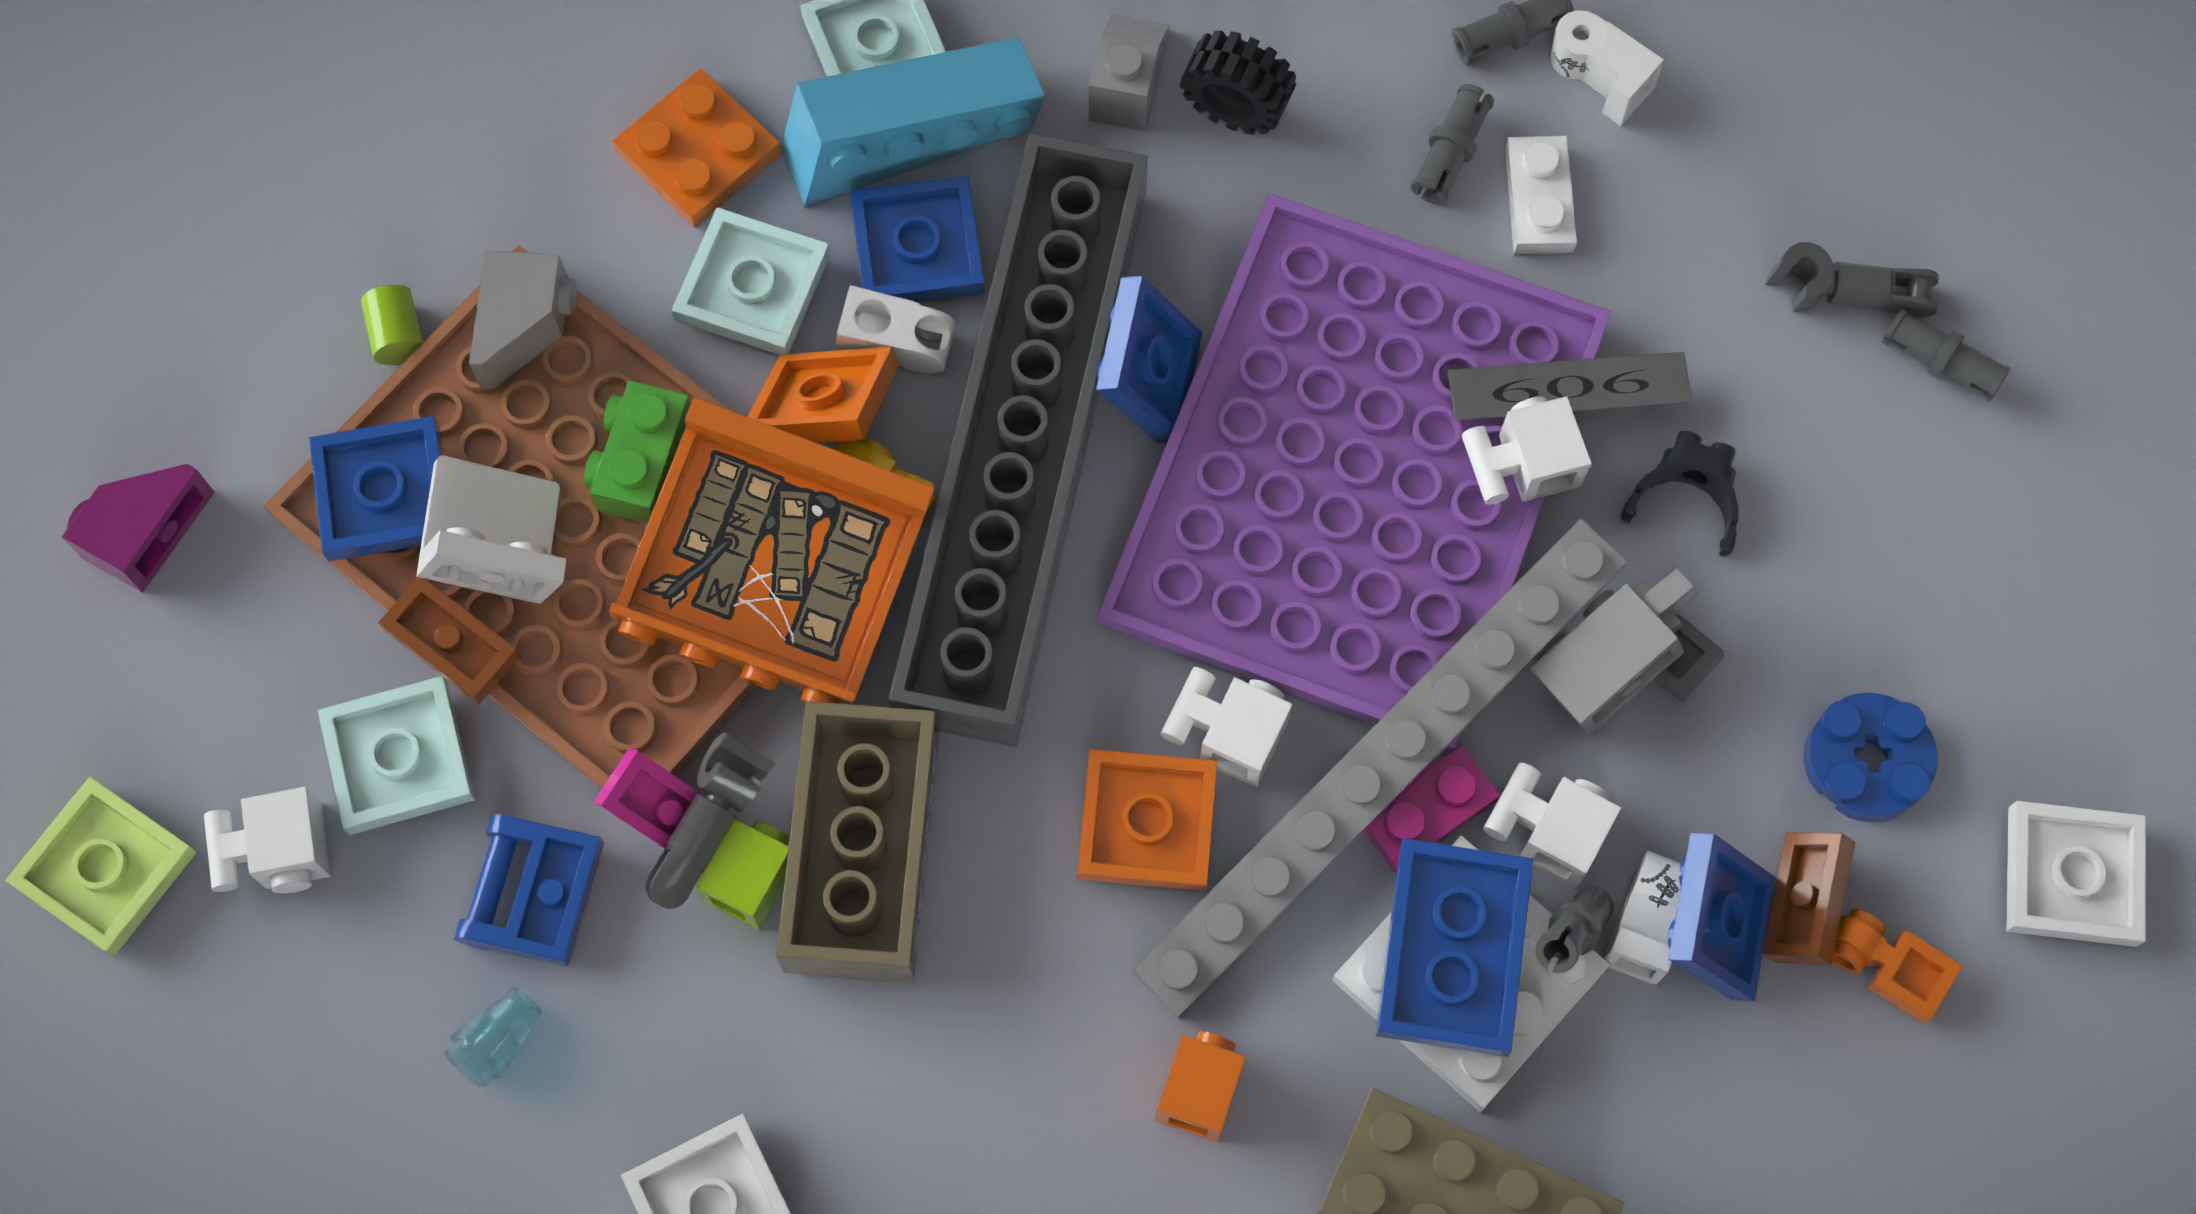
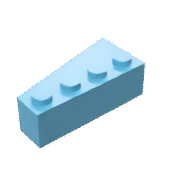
M1020 37L798 82L796 85L781 150L805 208L848 193L850 190H857L1003 138L1018 136L1033 128L1045 94Z

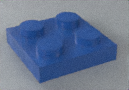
M969 175L850 190L863 289L914 302L985 293Z
M1143 276L1122 277L1116 303L1113 305L1110 314L1111 326L1104 357L1098 367L1096 390L1155 441L1167 443L1192 383L1202 331Z
M435 416L309 437L321 549L328 562L421 546L433 466L437 458L443 455L440 427Z
M1690 833L1687 855L1682 860L1679 870L1681 889L1676 918L1672 921L1668 931V945L1670 949L1668 960L1731 1000L1755 1001L1763 956L1762 949L1776 877L1714 833Z

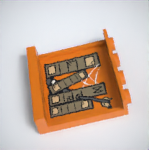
M693 397L684 420L686 429L617 602H612L609 608L612 620L621 623L618 633L650 646L655 645L657 637L682 646L679 656L705 667L715 669L718 660L743 668L739 676L740 679L767 690L776 691L779 682L803 691L800 701L803 703L811 701L853 705L935 488Z

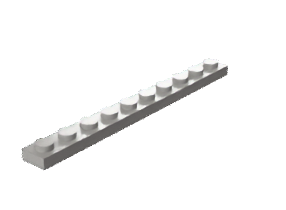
M1580 518L1132 969V973L1179 1019L1625 567L1628 561Z

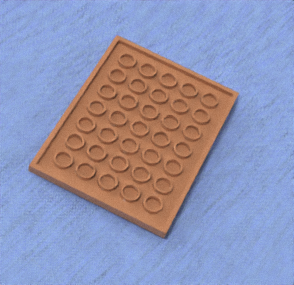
M518 245V246L512 251V252L529 253V252H527L524 248H522L520 245ZM479 285L335 433L435 416L440 427L444 456L541 478L559 484L560 493L551 555L566 558L564 581L541 604L427 580L514 646L521 655V658L487 696L597 787L603 788L629 747L641 752L668 772L677 776L757 686L739 678L743 668L718 660L715 669L705 667L679 656L682 646L657 637L655 645L650 646L618 633L621 623L612 620L609 608L612 602L616 603L647 523L597 511L590 495L591 488L584 485V472L592 451L604 452L610 435V431L604 430L603 427L606 406L613 394L624 395L628 380L687 394L690 402H692L693 397H696L722 408H728L579 291H577L574 314L565 315L562 337L495 389H481L469 365L480 291ZM311 458L263 506L269 516L386 612L418 578L416 574L421 546L327 561L321 549Z

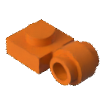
M1852 909L1848 916H1841L1832 962L1854 974H1861L1864 967L1874 966L1878 968L1867 986L1868 989L1923 1024L1932 1020L1963 965L1906 929L1897 935L1892 945L1886 943L1887 939L1883 937L1887 930L1886 926L1875 916L1863 910Z

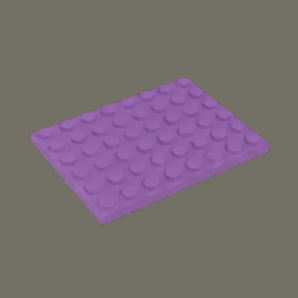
M1269 193L1097 613L1096 624L1248 680L1264 681L1273 685L1281 692L1375 726L1513 587L1545 498L1541 497L1522 502L1514 477L1509 475L1503 477L1509 497L1496 504H1485L1462 439V433L1473 427L1484 426L1492 447L1501 445L1499 434L1505 417L1455 421L1448 370L1593 359L1598 351L1612 311ZM1459 735L1444 750L1445 752L1451 753L1454 751Z

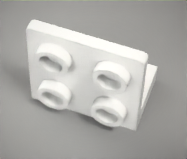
M444 455L439 456L433 466L416 577L541 604L564 581L566 558L551 555L560 493L559 484Z

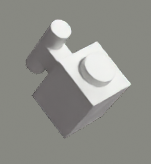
M1542 396L1532 397L1513 406L1511 411L1507 412L1499 434L1501 445L1492 447L1484 426L1473 427L1462 433V439L1483 499L1487 505L1499 503L1509 497L1503 479L1505 476L1513 475L1521 500L1526 502L1581 487L1592 464L1567 396L1547 401L1546 397Z
M1193 667L1160 733L1161 737L1170 743L1183 746L1192 726L1207 732L1202 742L1200 759L1217 760V770L1257 788L1289 722L1293 704L1283 700L1284 694L1269 683L1256 679H1251L1249 683H1246L1235 677L1220 704L1207 698L1216 679L1214 675L1202 668Z
M1518 763L1483 830L1489 836L1499 841H1506L1516 822L1530 829L1533 832L1520 856L1534 858L1533 866L1576 889L1587 874L1622 807L1610 802V795L1600 786L1583 779H1577L1573 782L1564 776L1549 803L1532 794L1541 777V773L1526 763Z
M306 786L241 799L244 830L233 832L231 812L229 810H213L204 814L212 891L225 892L237 889L239 883L236 864L248 862L249 874L266 889L271 888L274 893L300 892L312 886L311 880L331 877L322 803Z

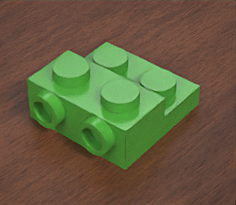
M628 380L623 396L613 394L610 397L603 421L604 430L610 431L604 452L592 451L584 472V485L591 488L590 495L597 511L648 524L686 429L684 420L691 405L687 394Z

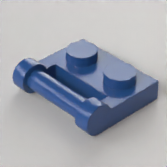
M493 814L486 832L491 841L467 919L459 920L454 940L479 949H493L568 967L604 842L599 836L506 815ZM524 844L531 846L507 926L504 928L492 925L516 845Z

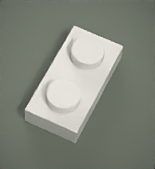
M1567 136L1508 137L1505 146L1514 255L1573 253L1577 244Z

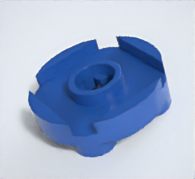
M1859 693L1834 702L1823 712L1807 736L1804 748V763L1811 785L1818 794L1823 792L1828 800L1837 805L1835 810L1855 820L1880 822L1898 817L1927 794L1936 775L1938 754L1934 737L1926 726L1924 713L1919 707L1909 702H1900L1893 697L1883 694ZM1866 742L1876 745L1877 749L1883 751L1886 760L1879 764L1878 772L1869 771L1866 761L1856 759L1855 751L1862 750Z

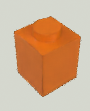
M1199 1031L1195 1039L1182 1034L1157 1109L1155 1121L1218 1142L1246 1056L1234 1052L1236 1044L1222 1036Z

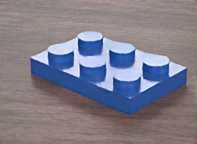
M1406 838L1402 839L1398 857L1375 1036L1508 1057L1511 1054L1534 858Z

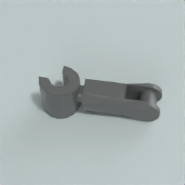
M1799 242L1791 246L1767 275L1765 285L1778 286L1788 276H1796L1804 281L1805 287L1793 301V312H1801L1813 307L1823 294H1827V302L1830 304L1878 309L1897 314L1903 308L1909 314L1918 318L1929 317L1937 313V303L1931 300L1932 287L1937 285L1939 280L1937 272L1929 269L1886 268L1838 261L1833 264L1829 254L1821 246L1811 242ZM1895 286L1907 287V296L1895 295Z
M727 733L720 734L714 740L703 758L697 776L698 787L707 792L708 795L705 798L702 795L696 794L668 840V846L664 848L648 872L644 881V890L649 899L667 909L683 905L702 874L703 866H707L736 818L734 814L728 811L729 808L732 807L738 812L743 811L762 789L758 784L776 764L775 762Z

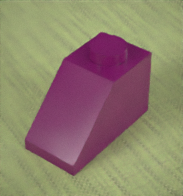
M188 464L99 485L88 500L81 502L73 510L68 520L67 529L61 537L82 559L143 593L215 492L199 471Z

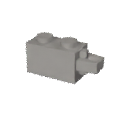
M1676 568L1652 589L1642 582L1633 589L1626 583L1615 593L1612 590L1604 591L1584 610L1583 616L1586 619L1569 634L1566 635L1564 632H1560L1535 657L1538 661L1530 667V670L1538 682L1589 736L1684 653L1681 643L1675 635L1683 625L1676 615L1698 596L1696 587Z

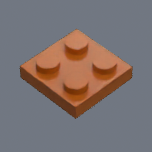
M699 68L612 140L616 153L694 228L782 155L780 142L702 68Z
M889 346L781 354L747 417L815 443L833 442L835 444H848L864 440L899 367L893 348Z
M1090 749L1077 880L1206 891L1217 760Z

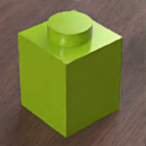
M735 819L695 886L703 902L760 931L784 888L789 846L786 844L789 841V837L765 822L755 820L753 826L750 827Z

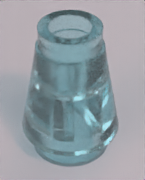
M512 987L505 996H501L451 1035L450 1038L453 1044L444 1055L463 1076L477 1086L485 1088L493 1078L501 1080L533 1027L534 1021L541 1015L542 1011L529 996L521 990Z

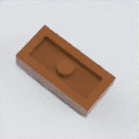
M418 577L378 622L385 633L478 705L521 658V655L514 646L424 578Z
M1786 832L1762 949L1763 956L1775 963L1832 965L1855 841L1843 833Z

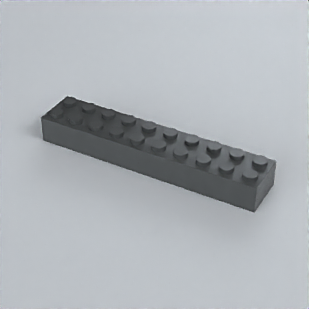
M1029 133L888 699L890 708L935 711L938 731L1012 747H1017L1098 401L1099 392L1096 390L1098 367L1104 357L1111 326L1110 314L1113 305L1116 303L1121 278L1127 276L1146 194L1148 156Z

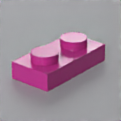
M1461 745L1422 772L1364 832L1393 871L1397 873L1400 844L1403 838L1440 843L1495 804L1500 794Z
M629 747L594 800V803L664 849L668 846V840L696 794H702L641 752Z

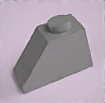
M1117 14L1111 15L1100 36L1089 82V121L1146 131L1168 37L1169 24Z
M485 250L469 365L481 389H495L562 337L565 315H573L575 312L577 287L575 279L568 278L560 255Z

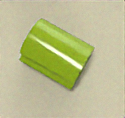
M397 284L376 287L367 291L360 300L372 355L375 362L381 365H401L423 343L411 289Z

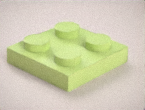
M89 776L5 881L114 958L197 852Z

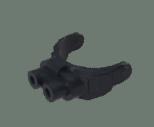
M1680 431L1674 447L1666 449L1660 464L1653 471L1646 474L1640 483L1636 485L1633 495L1629 497L1623 506L1620 515L1621 520H1623V523L1630 524L1631 519L1636 515V505L1639 498L1655 485L1673 481L1692 484L1707 492L1719 506L1723 514L1725 528L1723 539L1719 544V555L1723 557L1729 556L1735 546L1736 526L1739 521V508L1733 488L1736 471L1731 467L1736 450L1731 445L1721 442L1713 443L1711 447L1702 445V438L1699 435L1690 431Z

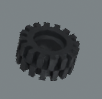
M1222 30L1214 31L1213 35L1206 33L1199 40L1181 77L1180 88L1185 90L1183 96L1187 101H1195L1193 105L1195 110L1199 113L1204 111L1210 113L1208 119L1217 124L1220 119L1227 122L1226 128L1236 131L1238 126H1240L1245 134L1254 135L1256 130L1261 134H1266L1270 129L1274 130L1277 127L1296 87V75L1294 71H1288L1290 64L1285 58L1275 59L1277 51L1270 46L1263 50L1258 47L1260 41L1253 37H1250L1248 42L1242 40L1241 33L1231 31L1227 37Z

